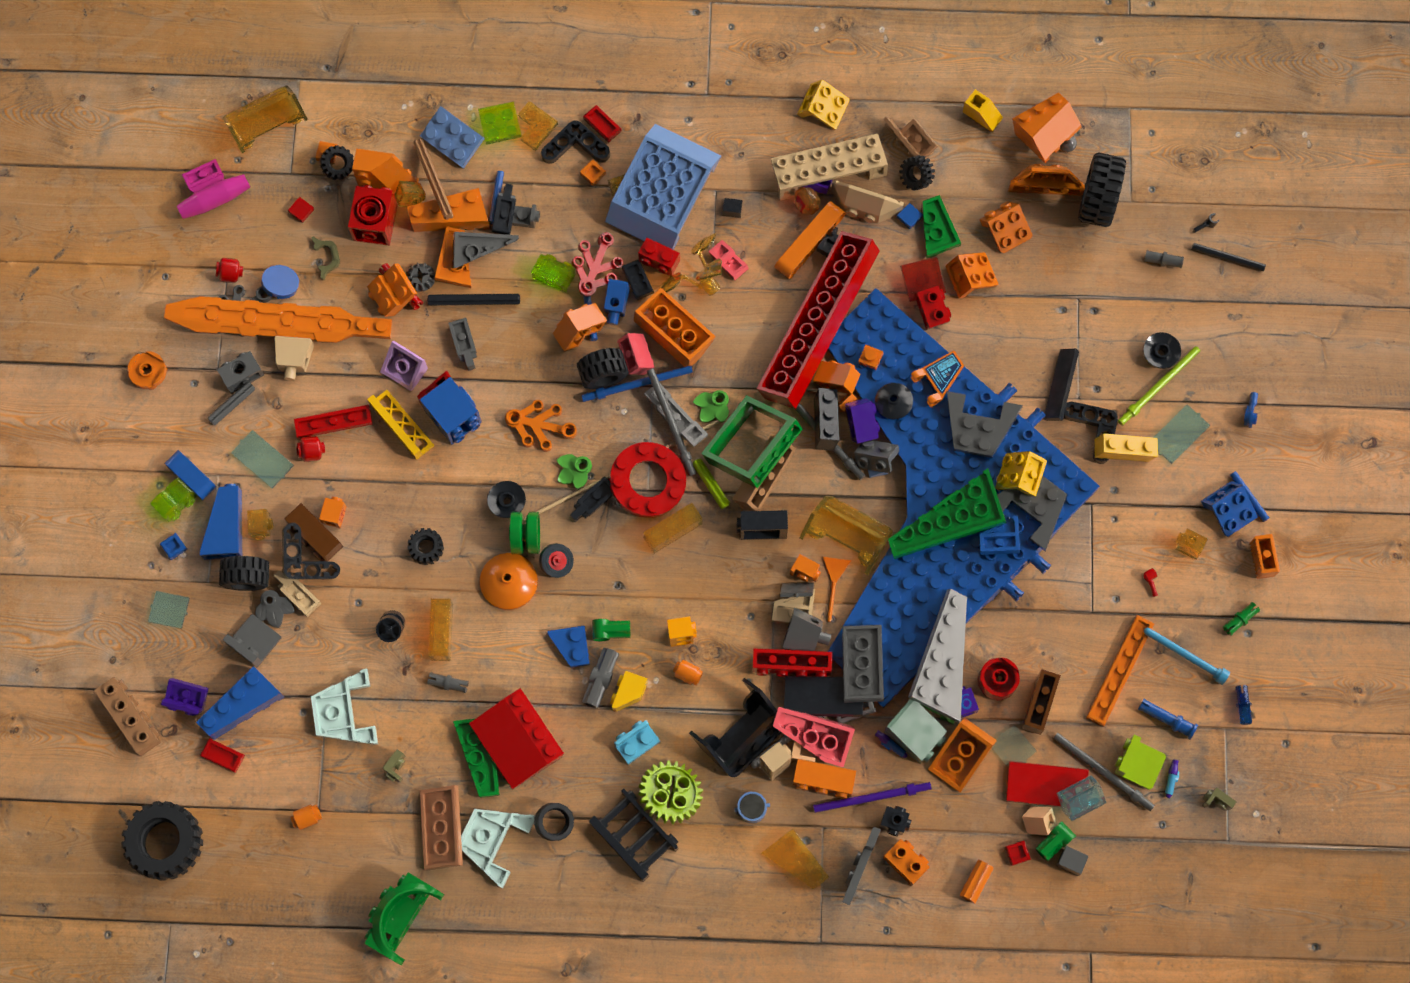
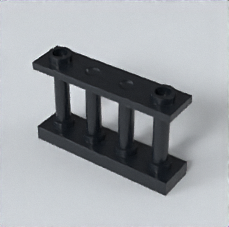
M622 789L621 792L624 798L603 818L597 819L594 815L589 820V823L644 882L649 877L647 873L649 871L648 868L670 847L675 852L679 849L676 845L678 840L671 833L667 835L636 802L638 798L631 790L627 792L625 789ZM631 803L638 812L616 833L613 832L611 834L606 829L609 826L608 823ZM645 818L652 827L630 847L624 848L620 844L621 838ZM658 832L665 842L645 861L638 863L633 858L635 853Z

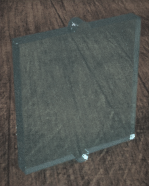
M156 591L154 602L150 605L152 609L148 622L182 629L185 615L188 614L187 608L190 598Z
M1015 725L1005 733H1000V737L996 739L997 742L992 748L1007 767H1009V761L1026 763V760L1037 752Z

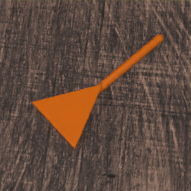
M823 557L832 581L827 621L831 622L836 583L852 560Z

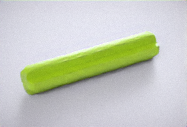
M701 458L695 460L693 467L721 509L726 508L729 505L727 497Z

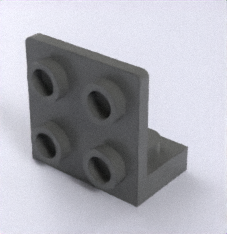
M251 614L233 637L227 634L223 641L254 666L258 667L282 637L255 615Z

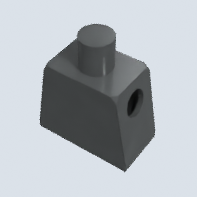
M794 608L784 637L783 648L815 651L817 642L829 645L831 634L821 631L822 620Z

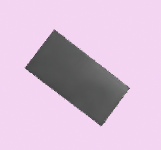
M882 625L842 626L844 703L884 701Z

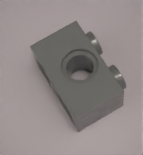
M251 351L239 354L235 360L225 362L217 369L231 394L239 390L245 383H252L264 376ZM239 368H244L242 373L236 374Z

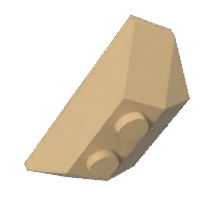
M833 180L832 192L841 209L850 217L857 216L869 223H880L898 215L903 210L904 202Z

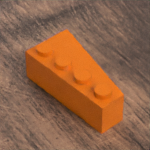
M479 188L446 196L453 213L452 219L445 220L436 199L407 207L414 232L446 230V226L474 230L475 228L490 229Z

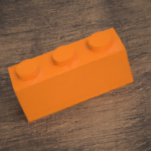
M798 759L793 785L798 790L808 791L809 788L816 790L818 794L827 795L829 792L834 793L835 797L847 799V796H852L856 770Z

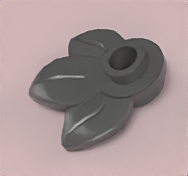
M267 590L261 595V603L255 611L256 617L261 621L267 619L270 625L279 628L283 622V614L294 613V607L288 598L280 597L274 590ZM268 596H271L273 598V602L271 604L267 602Z

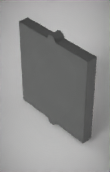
M814 582L782 583L780 597L813 596Z

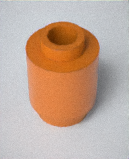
M685 660L678 661L673 669L675 678L689 685L694 684L696 686L702 677L703 671Z
M310 804L293 811V816L291 817L293 826L295 828L298 827L300 830L317 824L322 819L317 804L313 806Z

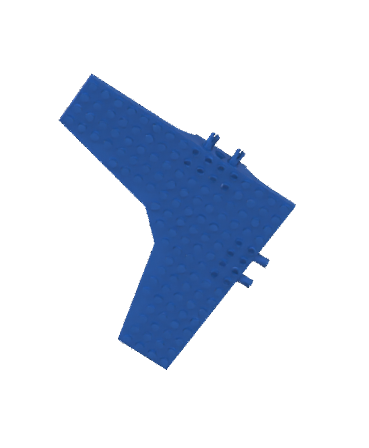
M877 288L842 321L828 349L838 363H850L860 373L855 390L861 399L867 398L875 404L877 392L881 387L889 383L905 385L913 396L911 411L901 419H887L877 409L876 414H874L875 420L891 444L899 445L898 454L906 466L907 519L900 530L918 520V517L923 514L925 515L933 509L932 507L956 490H960L970 480L981 475L987 468L995 487L997 476L1002 467V460L1006 453L1031 451L1047 460L1043 476L1067 494L1051 538L1099 489L1100 486L1034 428L1046 416L1043 411L1039 412V408H1036L1027 419L1022 418L1020 415L1017 416L993 458L954 451L947 393L938 404L929 407L927 398L937 392L926 376L916 383L911 379L913 371L927 366L949 352ZM865 345L879 349L884 353L877 370L858 363ZM964 366L948 391L966 395L962 413L1000 420L1003 403L1007 402L1017 392V389L1014 386L1011 387L1012 384L1008 383L999 394H995ZM893 396L890 400L894 402L897 400V397ZM995 489L997 494H999V493H1001L1002 491H1004V490H997V489ZM1011 502L1003 511L1006 522L1012 520V517L1018 516L1020 553L980 555V533L986 530L896 559L893 557L891 548L888 549L843 625H882L884 701L877 702L881 707L884 708L916 676L948 589H952L967 597V624L1003 590L1017 602L1024 592L1012 580L1029 563H1032L1042 574L1051 567V564L1039 555L1042 549L1030 540L1041 524ZM841 628L828 652H832V660L843 669Z

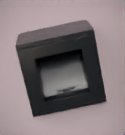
M724 198L722 216L741 218L743 200Z

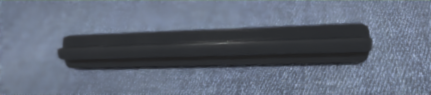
M520 294L428 295L427 301L429 306L519 305Z

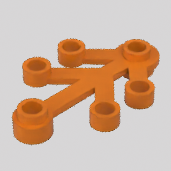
M534 400L531 405L521 411L517 409L509 410L505 415V422L509 427L517 429L525 447L533 446L534 440L531 435L527 434L523 425L532 428L540 441L541 449L545 452L552 449V443L546 438L541 429L563 434L566 439H573L577 435V428L573 423L569 422L561 426L545 422V420L552 416L558 417L561 415L562 408L559 404H553L550 409L534 418L526 416L534 411L541 412L544 409L541 400ZM539 403L541 407L535 408V404ZM559 408L560 410L559 412L554 413L553 409ZM512 417H518L516 422L511 421ZM572 430L573 433L571 435L566 434V431ZM527 438L531 439L529 444L525 443ZM549 443L550 446L548 448H544L543 444Z

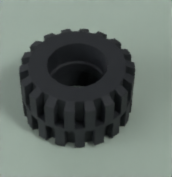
M600 349L587 354L577 362L582 384L587 389L606 388L615 385L627 377L629 373L620 349Z
M231 556L221 559L219 585L226 589L238 591L262 590L269 585V561L253 556Z

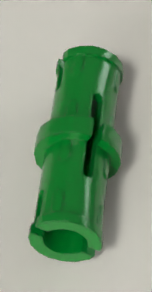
M1251 602L1241 612H1237L1234 615L1235 617L1223 626L1224 631L1232 627L1226 632L1229 636H1232L1241 626H1246L1248 620L1260 612L1259 607L1254 608L1256 604Z

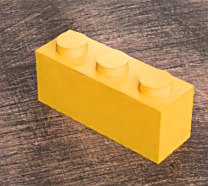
M1102 434L1095 438V458L1149 462L1158 457V438Z

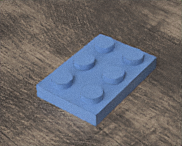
M441 106L420 135V137L462 168H465L485 139Z

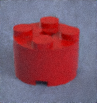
M1002 657L987 661L978 676V686L981 692L986 697L997 701L1010 697L1020 682L1018 667L1011 660ZM1001 676V681L997 682L996 677Z

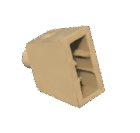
M275 336L276 366L280 371H285L284 380L295 381L296 372H306L314 348L311 338Z

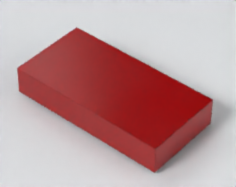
M597 105L583 116V119L608 143L622 131Z
M210 738L200 754L201 757L234 773L237 772L245 757L244 754Z

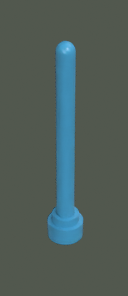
M1148 627L1144 629L1145 635L1212 674L1215 681L1223 685L1226 682L1230 671L1225 668L1217 669Z

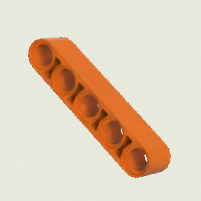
M830 201L779 258L774 268L788 279L792 278L815 252L824 237L829 235L841 222L846 212Z

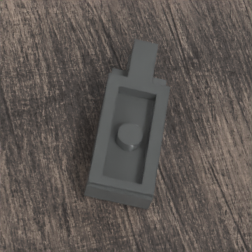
M467 318L449 322L458 358H460L461 362L466 361L468 371L476 369L473 359L477 358V352Z

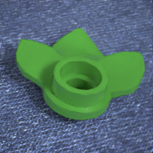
M724 391L704 392L693 401L695 405L702 408L700 412L701 422H710L717 418L718 421L723 423L729 415L727 407L729 397ZM722 398L723 401L721 403L716 402V399Z
M566 454L557 459V463L563 468L558 477L559 483H573L576 489L583 487L587 483V474L592 469V463L589 458L585 456L577 458L572 454ZM585 464L586 467L584 469H580L579 465Z

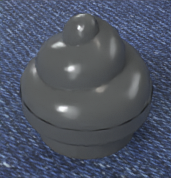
M1072 136L1068 141H1064L1060 145L1061 151L1066 153L1073 151L1077 145L1076 138Z

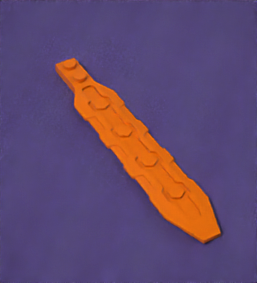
M204 296L166 304L164 319L199 333L217 334L220 332L251 337L259 335L311 338V340H317V342L337 343L353 336L391 339L392 319L353 316L340 307L299 306L294 303L273 304L261 303L256 300H222L217 297Z

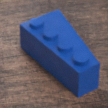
M253 666L196 723L215 740L235 728L241 722L247 721L256 713L265 710L274 702L280 701L285 697Z

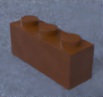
M302 503L284 518L287 524L296 523L301 528V543L306 548L310 546L313 549L312 554L319 561L321 559L329 561L343 548L341 542ZM293 527L289 529L292 534L297 533L296 530H293Z
M1041 669L1022 729L1039 735L1042 734L1061 675Z

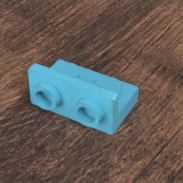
M647 720L644 722L638 721L631 727L632 730L627 734L623 732L615 738L616 742H614V745L628 765L660 743L659 738L651 729Z

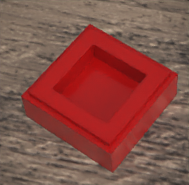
M299 197L288 209V212L303 223L315 209Z
M1024 840L1005 846L1011 866L1031 860Z

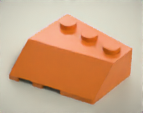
M1059 92L1012 118L1015 135L1044 163L1049 160V156L1053 152L1056 153L1060 149V145L1064 141H1068L1081 128V124L1069 101Z
M356 148L352 170L358 186L369 185L372 188L378 189L386 187L393 190L394 196L397 197L418 183L419 179L416 176L412 177L411 171L404 169L403 163L394 154Z

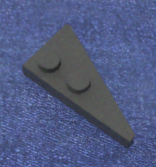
M453 232L452 268H458L518 241L519 235Z

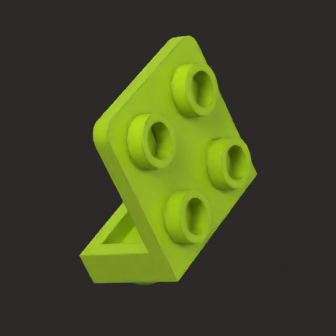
M1134 734L1130 739H1126L1122 748L1125 751L1122 756L1119 755L1114 765L1117 767L1114 774L1150 790L1156 782L1166 755L1141 743V737Z

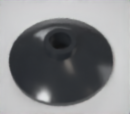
M1159 332L1151 335L1146 340L1143 353L1149 364L1156 368L1166 369L1174 366L1179 361L1181 345L1171 334ZM1158 351H1163L1164 355H1159Z
M889 383L881 387L877 392L875 406L883 417L891 420L901 419L911 411L913 396L905 385ZM893 396L897 397V400L894 402L890 400Z
M502 481L491 488L488 493L487 502L493 514L500 518H510L511 512H521L523 510L526 496L522 487L517 483ZM505 499L511 500L509 504H504Z

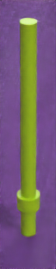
M1195 346L1144 396L1126 409L1127 412L1118 419V423L1123 426L1129 419L1140 413V409L1200 352V349Z

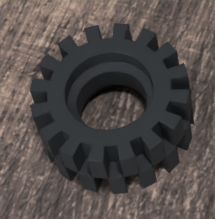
M331 146L322 154L320 168H322L323 174H326L328 178L341 180L352 172L354 156L344 146ZM333 156H340L344 160L342 169L336 170L331 167L330 160Z
M917 155L907 158L903 161L904 164L900 165V168H902V170H899V174H902L900 180L904 179L902 184L907 185V189L913 191L920 190L932 184L933 181L931 179L935 178V175H932V173L935 172V169H931L934 165L933 163L929 164L930 159H925L926 156ZM914 166L920 169L921 177L919 180L914 176Z
M421 528L419 532L416 530L414 535L411 534V539H408L409 553L414 561H417L419 564H434L433 561H438L439 556L443 555V541L440 535L435 530L432 531L431 528H427V530ZM423 540H430L433 543V549L428 553L419 551V544Z

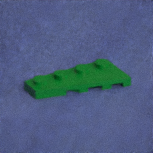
M474 719L453 721L479 797L500 796L497 766L469 725Z

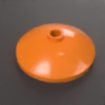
M503 553L493 557L486 563L480 575V588L483 596L491 605L503 610H514L526 605L533 598L538 586V577L533 564L519 554ZM509 575L511 576V579L509 581H505L504 577Z

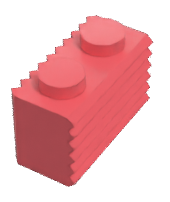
M628 333L617 341L619 349L623 353L628 374L645 375L647 370L654 368V362L644 334Z

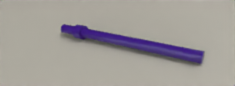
M930 782L916 785L911 783L906 784V787L813 805L814 812L817 813L907 794L908 796H913L917 792L932 790Z

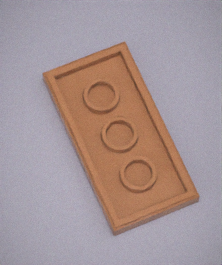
M452 785L419 790L424 870L463 866L458 786Z

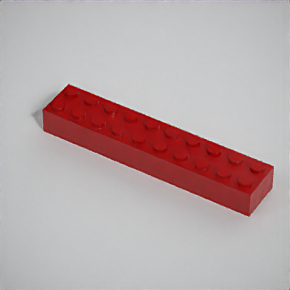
M844 231L840 232L756 388L765 400L794 409L797 408L880 252L873 239Z

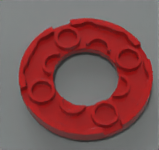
M641 442L627 447L617 456L610 471L609 480L613 496H615L623 509L639 517L653 518L664 515L680 502L686 488V472L681 460L672 450L658 443ZM653 462L658 464L665 472L667 484L659 495L644 497L633 490L630 484V473L637 464Z

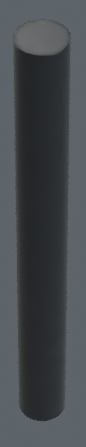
M1197 243L1192 245L1191 250L1264 272L1266 264Z

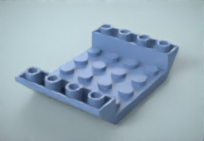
M655 124L645 135L613 197L605 222L642 241H645L647 237L674 250L679 240V233L710 173L714 172L721 155Z

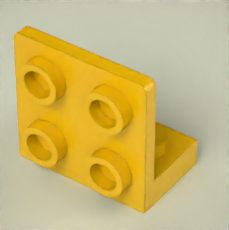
M819 80L810 84L797 115L802 118L813 115L835 130L848 105L849 98L824 80Z
M1031 451L1006 453L1002 460L1000 473L996 479L995 489H1017L1031 497L1036 496L1047 460Z

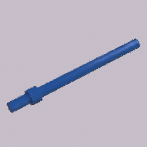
M692 366L657 374V378L660 382L693 373ZM646 377L605 389L601 387L594 392L583 394L582 399L583 402L597 398L601 400L608 395L652 383L650 378Z

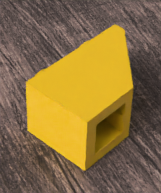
M976 89L964 103L962 112L991 132L994 131L1003 119L993 102Z
M625 671L624 676L620 675L617 686H619L617 694L613 693L610 701L612 710L618 712L641 701L648 684V678Z

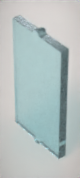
M1187 404L1153 437L1158 438V454L1164 456L1172 464L1210 427V424L1200 416V413H1196Z
M253 430L243 440H240V444L231 452L272 489L281 479L285 478V475L294 466Z

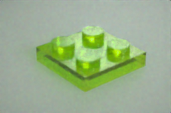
M514 101L478 109L486 145L522 137Z

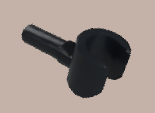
M1210 214L1206 221L1193 228V231L1196 233L1205 227H1215L1219 220L1212 221L1211 219L1216 214Z

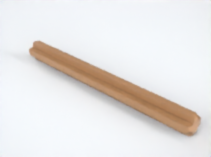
M422 139L415 140L414 147L445 220L452 219L451 207Z

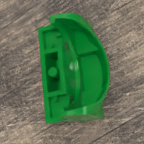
M409 872L406 876H401L397 887L393 888L390 886L388 889L385 888L383 890L378 906H374L368 917H370L369 922L372 923V928L368 930L364 937L366 939L364 944L401 966L405 959L397 955L395 951L427 898L431 895L441 901L444 897L442 892ZM414 894L415 898H414V900H413V899L409 898L408 896ZM386 932L392 935L390 939L386 937Z

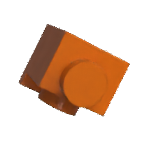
M799 554L790 570V575L794 576V574H797V577L804 582H817L821 574L819 571L820 564Z

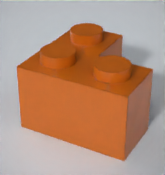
M596 303L584 304L579 309L566 311L563 314L562 320L556 325L557 328L553 335L565 352L578 347L585 336L599 332L607 320Z

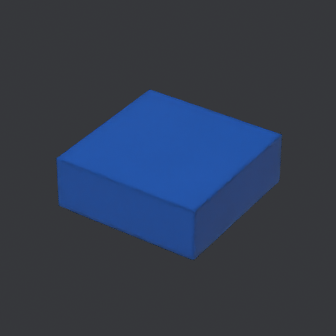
M909 203L896 218L911 229L923 217V214Z
M174 533L160 543L171 560L187 550L177 533Z

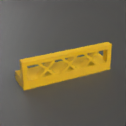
M385 390L378 397L372 395L367 399L370 406L416 460L434 447L430 439L388 390ZM388 397L391 400L390 408L383 407L380 401ZM393 412H401L403 414L402 422L393 419ZM404 425L413 426L415 428L414 435H407L404 432ZM416 439L425 440L428 445L420 450L416 446Z

